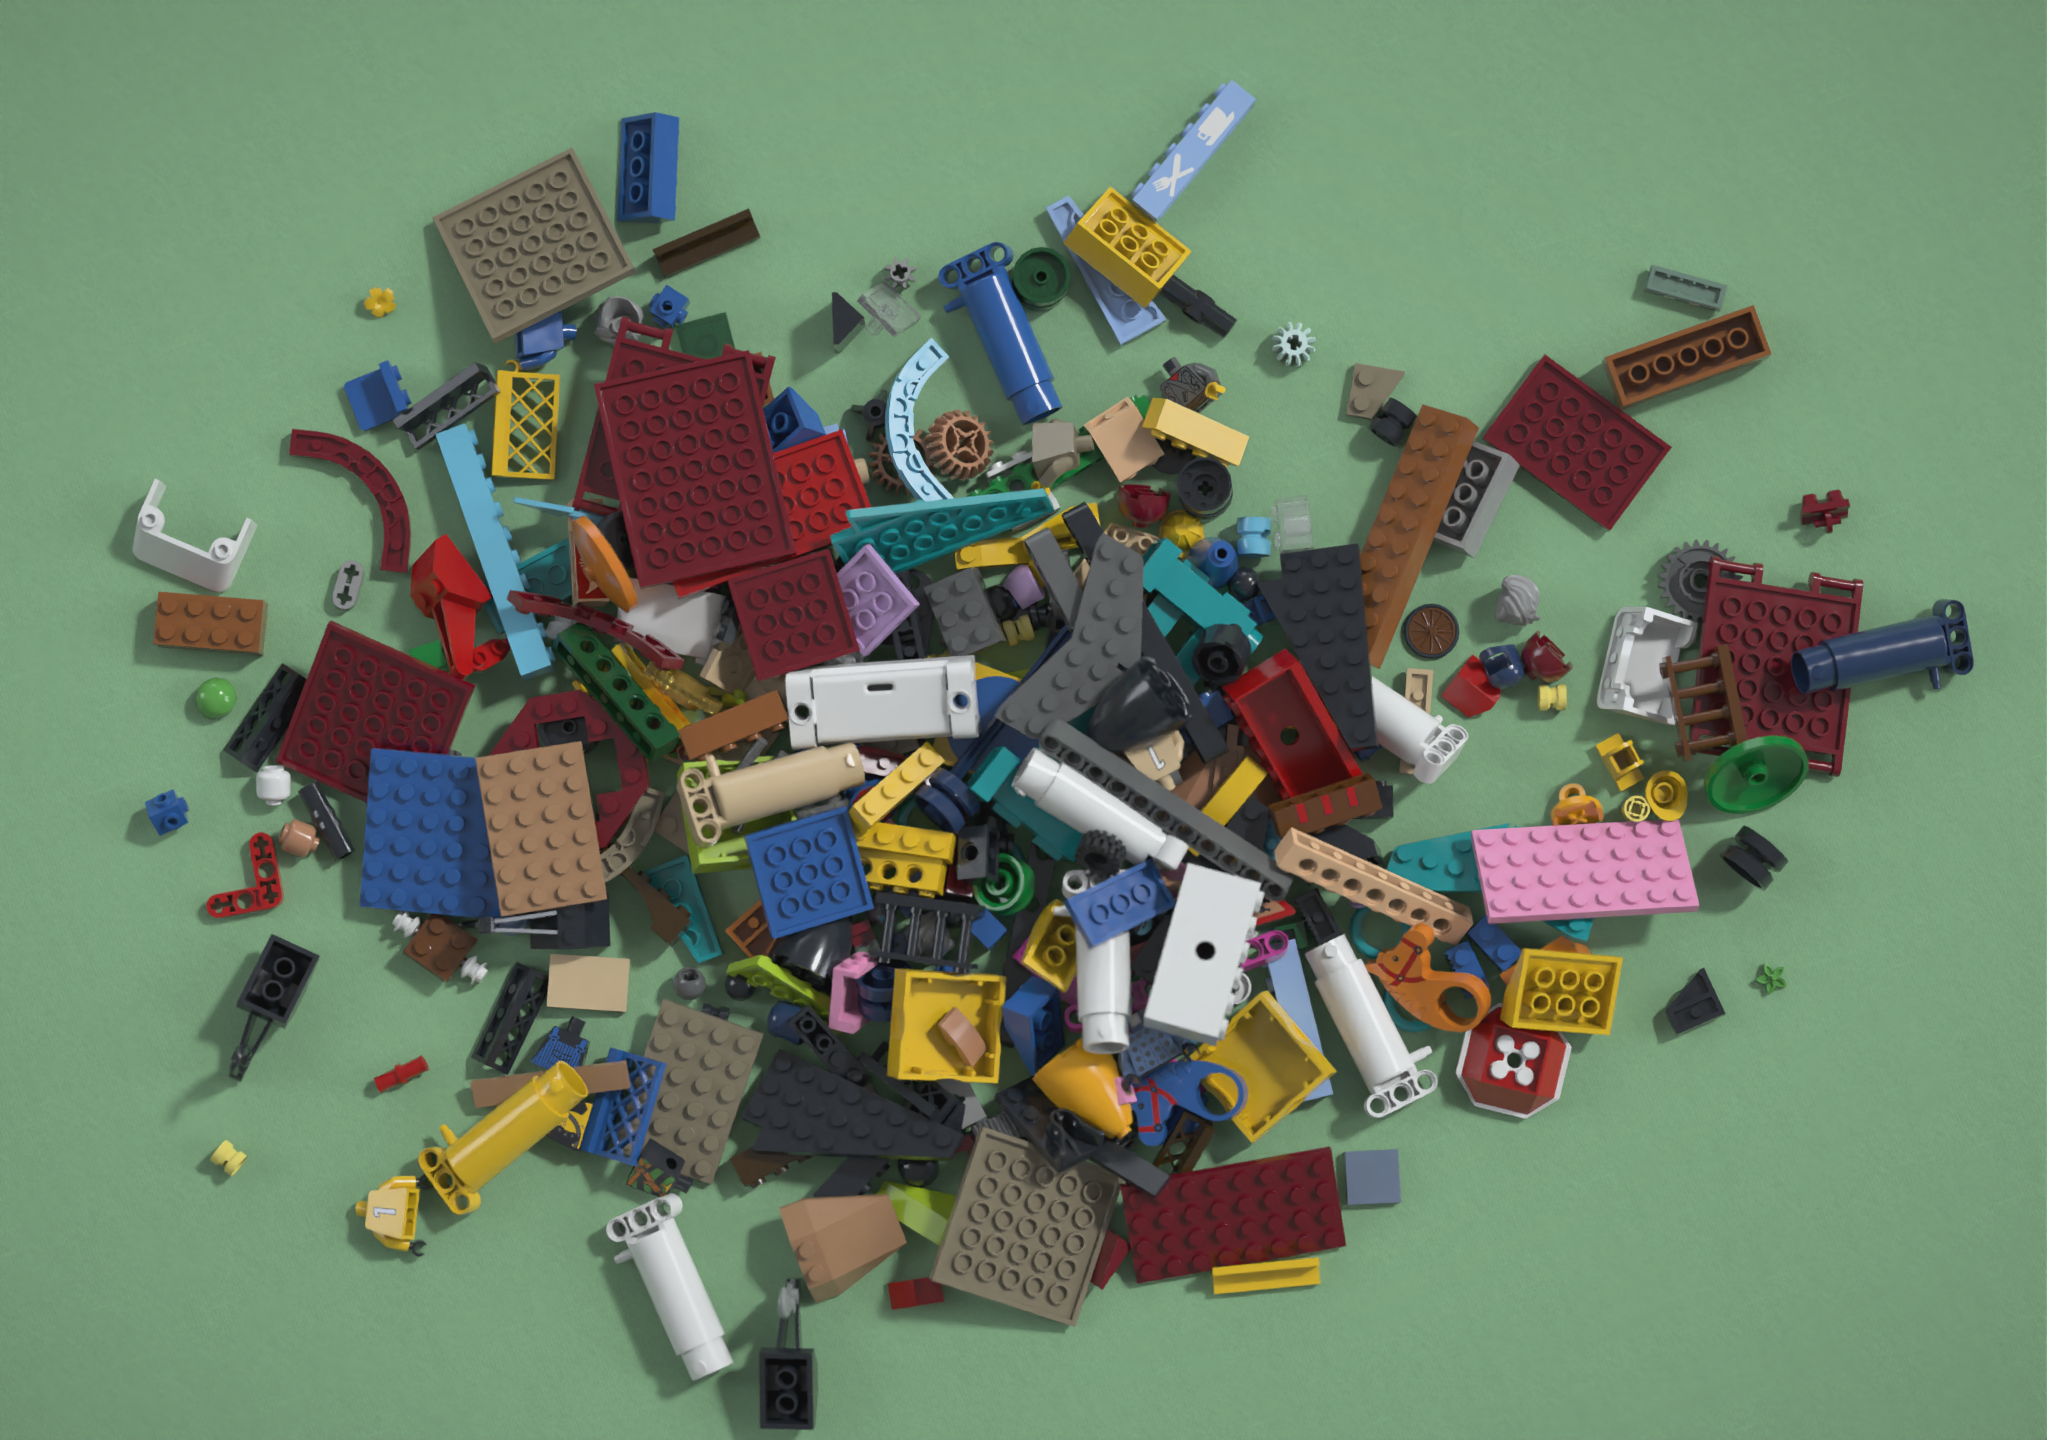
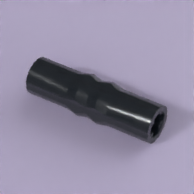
M318 781L300 789L298 794L335 861H339L352 854L355 849Z

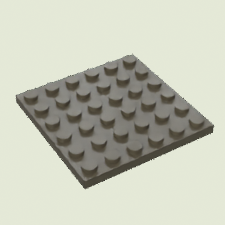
M573 147L432 217L495 344L637 273Z
M980 1126L929 1279L1075 1327L1121 1190L1120 1184L1124 1180L1101 1166L1082 1161L1057 1173L1032 1143Z

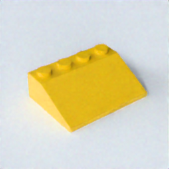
M1111 186L1082 217L1063 242L1072 252L1079 255L1095 270L1099 271L1144 308L1149 305L1192 252Z
M1523 948L1504 993L1500 1019L1514 1028L1610 1035L1623 958L1619 956Z

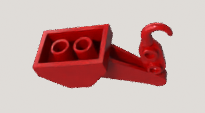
M445 534L439 537L412 565L410 597L425 617L435 620L448 661L450 674L465 680L472 671L480 673L501 662L507 656L511 646L508 638L490 639L474 648L475 617L493 596L448 535Z

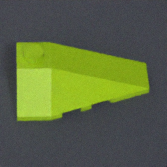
M885 1180L877 1195L889 1194L898 1220L940 1246L957 1195Z

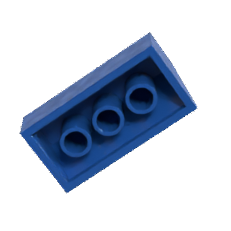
M653 112L621 118L618 222L663 223L675 221L679 117Z

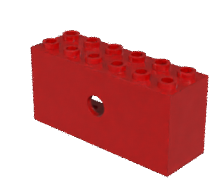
M1286 649L1244 673L1235 683L1222 687L1226 694L1222 697L1229 710L1233 711L1236 717H1238L1235 719L1241 731L1245 732L1250 739L1248 740L1250 747L1262 760L1260 764L1268 771L1267 775H1270L1274 781L1272 785L1280 798L1282 797L1285 800L1362 774L1301 664ZM1288 726H1293L1298 730V737L1291 744H1285L1280 739L1282 730Z

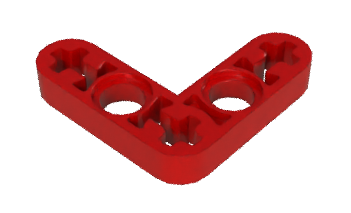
M259 832L254 834L249 841L256 887L211 896L206 903L207 911L211 916L226 918L273 909L282 904L284 900L275 842L270 835ZM262 837L264 841L269 842V845L265 846V854L267 856L271 854L272 859L263 858L257 861V856L262 857L261 849L255 847V844L259 843V838ZM264 863H270L274 868L272 876L268 878H263L259 872L261 865ZM276 880V885L271 884V888L274 893H278V897L274 898V903L271 904L269 900L264 899V895L269 893L268 886L262 887L261 882ZM242 894H249L252 897V904L247 909H242L238 904V899ZM229 896H233L232 903L235 911L231 912L232 907L229 906L222 908V913L219 914L218 910L212 908V905L217 903V899H220L222 903L231 902Z

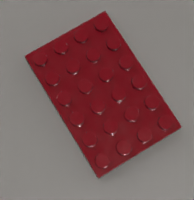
M1544 354L1482 438L1496 450L1509 454L1520 464L1522 469L1608 532L1613 528L1672 448L1546 354Z

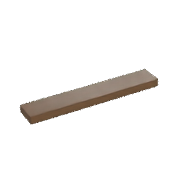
M626 1060L572 1067L585 1083L588 1094L628 1089L631 1086ZM546 1071L472 1080L471 1088L475 1108L500 1105L535 1075L541 1076Z

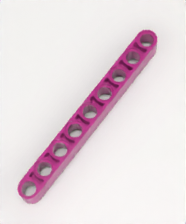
M1275 930L1247 940L1246 942L1250 943L1249 949H1255L1259 956L1252 960L1246 958L1245 964L1241 963L1240 968L1243 969L1242 972L1282 958L1288 949L1289 942L1286 934ZM1273 939H1278L1282 941L1284 946L1280 950H1273L1270 948L1269 942ZM1144 979L1131 983V996L1134 999L1132 1013L1143 1010L1148 1006L1150 996L1145 994L1144 989L1152 984ZM1077 1003L1070 1006L1064 1015L1065 1026L1073 1033L1083 1032L1082 1023L1075 1025L1069 1021L1072 1014L1078 1013Z

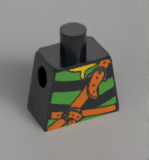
M649 1138L640 1153L637 1166L632 1167L625 1184L661 1197L669 1194L672 1188L687 1194L693 1179L680 1173L685 1163L682 1157Z

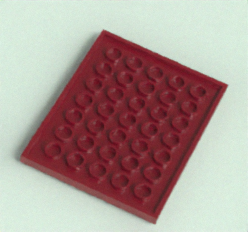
M749 350L594 384L640 590L796 555Z

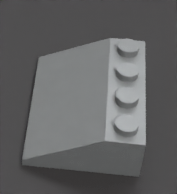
M1474 441L1433 541L1456 552L1475 558L1520 464L1509 454Z

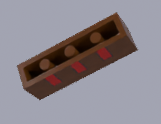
M1367 772L1270 804L1268 808L1275 834L1282 841L1290 828L1305 834H1316L1323 832L1326 829L1325 827L1334 824H1347L1351 821L1350 819L1358 816H1371L1376 813V810L1382 809L1375 779Z

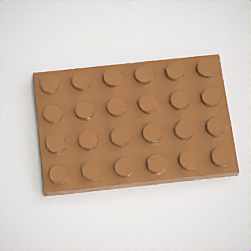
M582 742L475 758L501 917L607 900Z

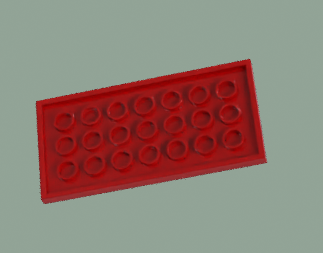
M842 429L773 453L796 555L673 582L679 600L725 584L727 579L780 564L831 546L833 544L830 535L852 527L847 519L846 511L872 508Z

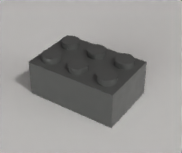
M970 567L924 587L951 657L976 655L1008 641L979 568Z

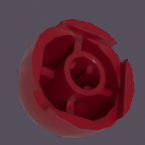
M1124 484L1123 488L1119 486L1118 508L1125 519L1133 521L1132 526L1148 528V524L1157 523L1167 513L1171 493L1162 488L1155 492L1151 490L1149 485Z
M1536 631L1522 648L1521 657L1526 666L1524 668L1525 674L1533 681L1538 678L1546 683L1556 682L1573 669L1570 661L1565 664L1562 660L1565 654L1546 635L1540 638V631Z

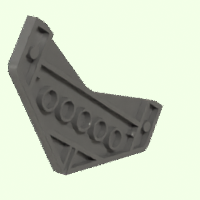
M1104 532L1100 534L1094 545L1092 561L1071 638L999 706L993 717L1029 738L1039 739L1050 721L1058 719L1067 723L1099 704L1111 685L1124 673L1116 668L1117 665L1120 664L1128 669L1141 658L1144 562L1140 554Z

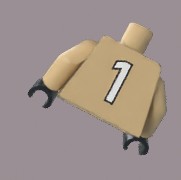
M1178 730L1147 747L1115 755L1170 791L1176 786L1169 773L1180 768L1179 762L1183 759L1184 740Z

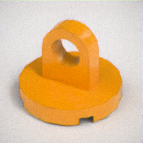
M1572 783L1565 785L1560 790V802L1553 807L1550 813L1552 826L1598 823L1599 820L1602 822L1604 817L1602 804L1599 800L1586 796L1585 790L1581 785ZM1571 794H1579V796L1567 798Z

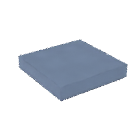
M1398 1149L1344 1152L1347 1205L1401 1202Z

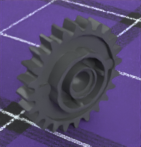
M1695 539L1693 547L1684 542L1683 550L1678 547L1674 548L1676 556L1671 554L1666 556L1669 564L1662 563L1661 567L1665 572L1658 574V577L1663 579L1664 582L1660 583L1657 587L1665 590L1660 598H1668L1669 600L1665 607L1674 606L1672 615L1681 612V618L1686 619L1690 616L1693 622L1700 618L1703 623L1707 584L1705 588L1696 587L1694 577L1701 575L1708 582V562L1711 556L1733 562L1735 556L1726 557L1727 548L1720 552L1718 550L1719 543L1709 547V541L1705 540L1703 545L1700 546L1698 540ZM1720 570L1719 577L1735 580L1743 578V576L1736 575L1734 572Z

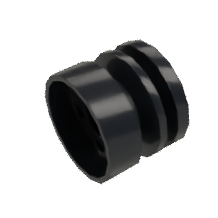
M1209 457L1195 458L1186 463L1179 472L1177 479L1179 500L1184 510L1191 516L1203 520L1214 519L1223 514L1231 505L1233 498L1231 475L1226 466L1218 460ZM1204 486H1209L1210 492L1207 493V496H1202V491H1199L1203 490Z

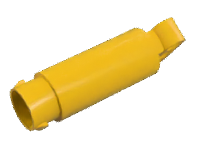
M558 1061L543 1075H535L459 1139H457L446 1124L441 1125L439 1130L449 1147L446 1149L438 1146L422 1150L418 1157V1163L453 1213L460 1215L475 1212L481 1204V1197L477 1191L569 1116V1110L588 1095L586 1085L570 1065L563 1061ZM433 1153L437 1156L438 1161L436 1165L432 1162ZM448 1174L453 1179L452 1186H449L447 1183ZM463 1196H465L468 1200V1205L466 1208L462 1204Z

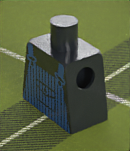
M571 1016L565 1030L554 1026L531 1062L548 1070L558 1061H563L571 1067L584 1066L590 1041L580 1037L586 1022Z

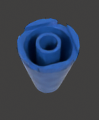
M1203 538L1196 542L1188 553L1187 560L1210 578L1207 583L1214 589H1220L1228 585L1230 578L1239 568V558L1236 550L1229 542L1222 538Z

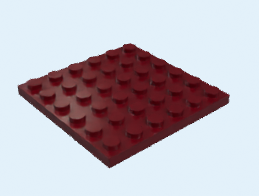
M331 620L325 629L275 762L367 803L371 749L381 748L449 755L476 685L456 678L441 669Z

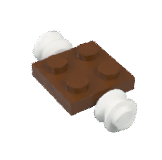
M400 911L392 923L395 926L394 932L402 930L404 932V939L414 935L403 951L405 956L446 984L458 967L462 968L461 978L467 975L471 978V985L475 982L481 983L488 973V970L485 968L487 963L478 964L477 956L470 957L468 960L466 958L477 943V938L442 914L431 913L422 927H420L419 916L412 919L409 916L410 911L405 913Z

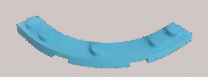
M932 338L911 356L897 374L890 389L885 411L886 439L893 464L912 495L917 500L925 501L953 499L952 495L929 471L920 452L916 451L913 436H915L913 426L914 414L912 413L914 402L917 400L926 380L949 358Z

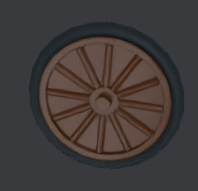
M1425 604L1417 607L1407 617L1404 625V638L1407 645L1415 654L1423 658L1437 659L1447 655L1453 650L1459 639V624L1456 617L1446 607L1438 604Z

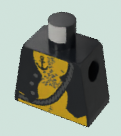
M580 1101L569 1110V1116L545 1136L575 1151L581 1152V1144L594 1103Z

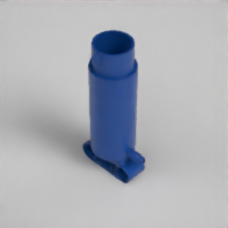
M993 242L941 268L938 275L939 282L944 287L959 290L961 294L960 297L950 301L943 308L946 313L966 306L1007 401L1012 400L1022 425H1027L1044 419L1063 407L1052 384L1054 381L1052 372L1005 269L1013 261V250L1006 244ZM998 248H1003L1004 257L1001 261L997 262L994 258V253ZM979 259L981 268L978 272L973 273L971 264L974 260ZM956 270L958 279L955 283L950 284L948 275L951 271Z

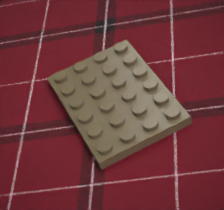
M663 999L643 1057L667 1064L641 1152L649 1138L684 1159L685 1163L680 1172L681 1174L712 1184L764 1033ZM654 1065L646 1070L648 1080L654 1075L656 1068ZM640 1076L635 1079V1090L643 1085ZM646 1091L638 1096L641 1106L646 1103ZM633 1102L629 1103L625 1108L628 1116L635 1111ZM638 1117L630 1122L633 1131L638 1129L640 1123ZM625 1127L617 1132L620 1142L628 1136ZM631 1143L623 1148L624 1153L629 1156L632 1150Z

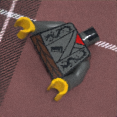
M1176 357L1169 359L1163 364V368L1170 378L1160 386L1162 398L1168 399L1196 413L1203 411L1213 401H1218V397L1226 391V388L1220 384L1217 371L1211 367L1196 362L1182 367Z

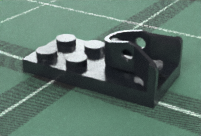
M1031 1076L996 1093V1103L1057 1173L1100 1153L1104 1140L1103 1130L1099 1131L1082 1122L1069 1109H1059L1033 1081L1032 1078L1035 1076Z

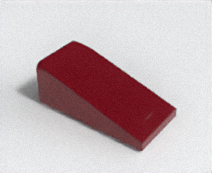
M1109 1229L1106 1231L1090 1280L1091 1283L1101 1290L1104 1289L1131 1249L1129 1243Z

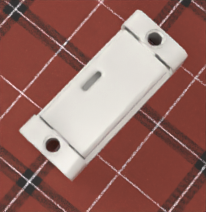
M975 656L809 666L786 674V695L792 749H813L819 747V745L845 744L849 742L861 743L953 736V739L977 738L981 732L975 677ZM958 694L965 695L968 699V705H958L955 702V696ZM799 705H805L809 709L808 717L801 716Z

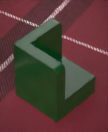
M1303 921L1271 929V931H1282L1286 934L1288 940L1295 939L1297 950L1309 947ZM1273 939L1274 944L1282 942L1278 939Z

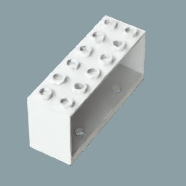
M1188 863L1145 1013L1144 1027L1212 1046L1217 1045L1218 1039L1224 1040L1228 1020H1225L1224 1017L1225 1014L1231 1015L1235 1000V994H1231L1232 988L1238 990L1243 970L1238 968L1239 963L1245 964L1250 943L1246 942V938L1252 939L1257 920L1256 917H1253V913H1259L1264 892L1259 891L1261 883ZM1209 942L1214 946L1215 955L1212 959L1204 961L1197 957L1195 949L1199 943Z

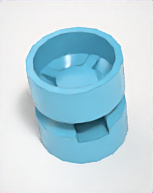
M1266 517L1237 518V534L1241 536L1237 540V556L1250 558L1271 556V541L1267 539V536L1271 534V519Z

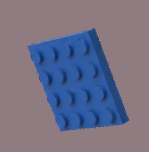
M847 806L837 807L744 835L772 939L874 908Z

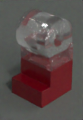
M868 919L853 925L852 943L856 952L869 953V950L880 951Z

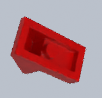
M929 1277L888 1283L891 1310L944 1302L942 1284L930 1280Z

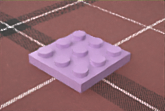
M870 544L865 545L837 573L859 649L863 656L869 655L920 605Z

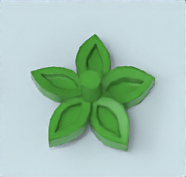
M1766 963L1763 965L1765 975H1761L1755 980L1758 983L1766 984L1765 989L1768 995L1775 990L1776 986L1779 988L1787 986L1785 980L1780 978L1784 967H1777L1773 971L1772 967Z

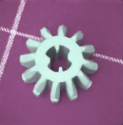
M1291 322L1287 323V331L1279 327L1277 331L1280 336L1276 335L1272 338L1273 342L1278 343L1272 347V352L1281 351L1276 359L1280 361L1286 357V366H1290L1291 360L1294 359L1295 365L1299 367L1301 365L1300 357L1308 362L1310 357L1307 353H1315L1316 350L1313 346H1310V344L1315 343L1316 338H1307L1311 329L1307 328L1304 332L1300 331L1302 328V323L1300 322L1297 324L1296 329H1293ZM1292 339L1298 340L1297 345L1301 347H1296L1295 350H1292L1287 341L1289 340L1291 343Z

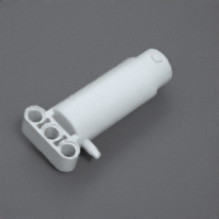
M1300 661L1299 663L1301 664L1304 672L1306 673L1308 679L1310 680L1324 707L1327 708L1319 692L1317 691L1315 685L1313 684L1310 676L1308 675L1306 669L1304 668L1302 662ZM1372 676L1378 743L1408 764H1414L1416 767L1413 772L1419 781L1427 784L1435 782L1457 759L1468 739L1467 731L1455 724H1451L1446 728L1441 725L1443 721L1441 715L1431 716Z
M1033 748L1013 779L1012 787H1014L1017 794L1023 797L1027 795L1034 799L1036 806L1082 834L1090 830L1092 832L1099 830L1101 834L1103 831H1107V835L1110 837L1114 834L1116 836L1115 840L1120 839L1123 842L1122 845L1126 847L1125 852H1127L1125 860L1134 865H1139L1143 861L1152 858L1157 869L1173 871L1177 869L1189 848L1181 840L1164 834L1162 828L1064 763L1053 759L1042 749Z
M1072 870L1064 876L1062 893L1065 898L1069 899L1095 886L1094 883L1097 881L1104 882L1110 878L1106 879L1105 875L1102 878H1098L1096 873L1093 876L1089 875V870L1085 872L1083 870ZM1120 870L1119 873H1117V875L1126 870ZM1076 881L1081 885V888L1073 890L1069 888L1068 883ZM1065 906L1054 907L1055 916H1070ZM1076 926L1078 1020L1083 1026V1049L1096 1054H1111L1125 1051L1129 1048L1128 1022L1132 1019L1129 930L1089 950Z
M1345 934L1307 952L1305 956L1317 978V981L1314 983L1371 1094L1365 1100L1363 1106L1366 1115L1374 1119L1381 1118L1435 1090L1437 1086L1436 1075L1430 1070L1418 1072L1414 1064L1432 1053L1430 1046L1420 1048L1409 1054L1362 959L1357 960ZM1420 1075H1425L1430 1079V1087L1427 1090L1421 1089L1418 1086L1417 1080ZM1397 1087H1402L1406 1090L1407 1098L1403 1102L1396 1100L1394 1097V1090ZM1373 1099H1379L1383 1103V1110L1379 1114L1374 1113L1370 1108V1103Z
M667 1194L613 1218L608 1222L606 1232L612 1241H626L629 1249L616 1255L614 1261L619 1264L634 1259L676 1356L681 1355L690 1378L694 1381L734 1362L722 1337L725 1334L674 1220V1217L678 1216L682 1211V1201L675 1194ZM664 1202L669 1206V1213L664 1210ZM642 1212L647 1216V1223L642 1220ZM620 1222L625 1226V1234L620 1230Z

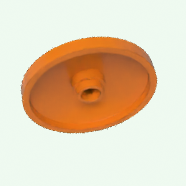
M580 516L572 521L575 543L585 565L583 572L590 582L595 581L601 591L624 612L628 613L637 608L638 599L632 583L607 540L587 517Z

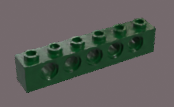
M578 622L557 634L552 650L650 763L675 749L680 738L677 728L665 718L660 708L652 703L646 696L643 688L633 681L627 670L620 666L610 650L601 644L590 628Z

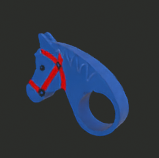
M1175 1061L1167 1063L1142 1077L1141 1090L1137 1083H1132L1137 1102L1132 1103L1131 1108L1137 1115L1141 1141L1148 1146H1158L1164 1144L1169 1135L1166 1123L1172 1118L1177 1105L1212 1121L1230 1120L1239 1115L1244 1109L1248 1099V1089L1240 1074L1224 1065L1209 1061ZM1216 1073H1223L1231 1077L1238 1088V1100L1235 1107L1224 1115H1216L1208 1111L1202 1103L1201 1091L1199 1090L1202 1080Z

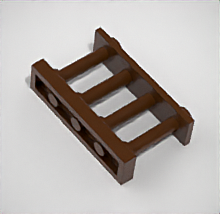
M1728 644L1714 647V652L1711 653V656L1672 663L1671 656L1662 657L1663 663H1659L1661 678H1666L1678 736V741H1675L1678 757L1682 756L1683 761L1692 760L1690 752L1728 744L1732 747L1747 741ZM1711 666L1714 669L1718 668L1720 678L1716 679V682L1677 689L1674 674ZM1717 692L1724 696L1725 705H1722V708L1682 715L1680 700ZM1722 718L1725 721H1729L1730 731H1727V734L1689 742L1687 740L1685 730L1687 725Z

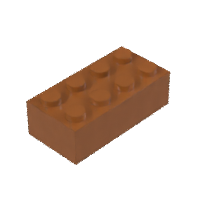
M158 591L153 644L164 648L263 656L268 603L257 599Z
M774 690L679 729L678 732L689 759L693 762L706 761L707 756L722 751L724 754L732 752L739 748L738 743L745 740L748 744L756 742L759 737L763 738L762 733L771 730L775 734L787 729L786 724L789 723V716L779 691Z

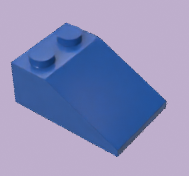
M1032 975L1004 1003L1002 1013L1004 1026L1030 1074L1035 1076L1063 1048L1065 1041L1059 989L1049 982Z

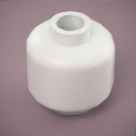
M264 766L263 771L258 772L256 775L257 797L266 800L267 805L282 804V800L291 795L290 773L285 771L283 766Z

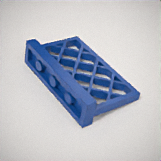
M610 1047L606 1063L626 1060L631 1084L630 1088H628L630 1095L622 1100L625 1089L597 1092L580 1150L637 1166L667 1063ZM634 1059L637 1070L629 1074ZM654 1065L656 1066L654 1075L648 1080L646 1070ZM640 1076L643 1085L635 1090L632 1081ZM646 1091V1103L641 1106L638 1096ZM633 1102L635 1111L628 1116L625 1106ZM619 1112L622 1121L619 1122L617 1125H614L617 1114ZM638 1117L640 1121L638 1129L633 1131L630 1122ZM625 1127L628 1136L620 1142L617 1132ZM612 1137L615 1146L607 1151L610 1138ZM631 1143V1154L629 1158H626L623 1148Z

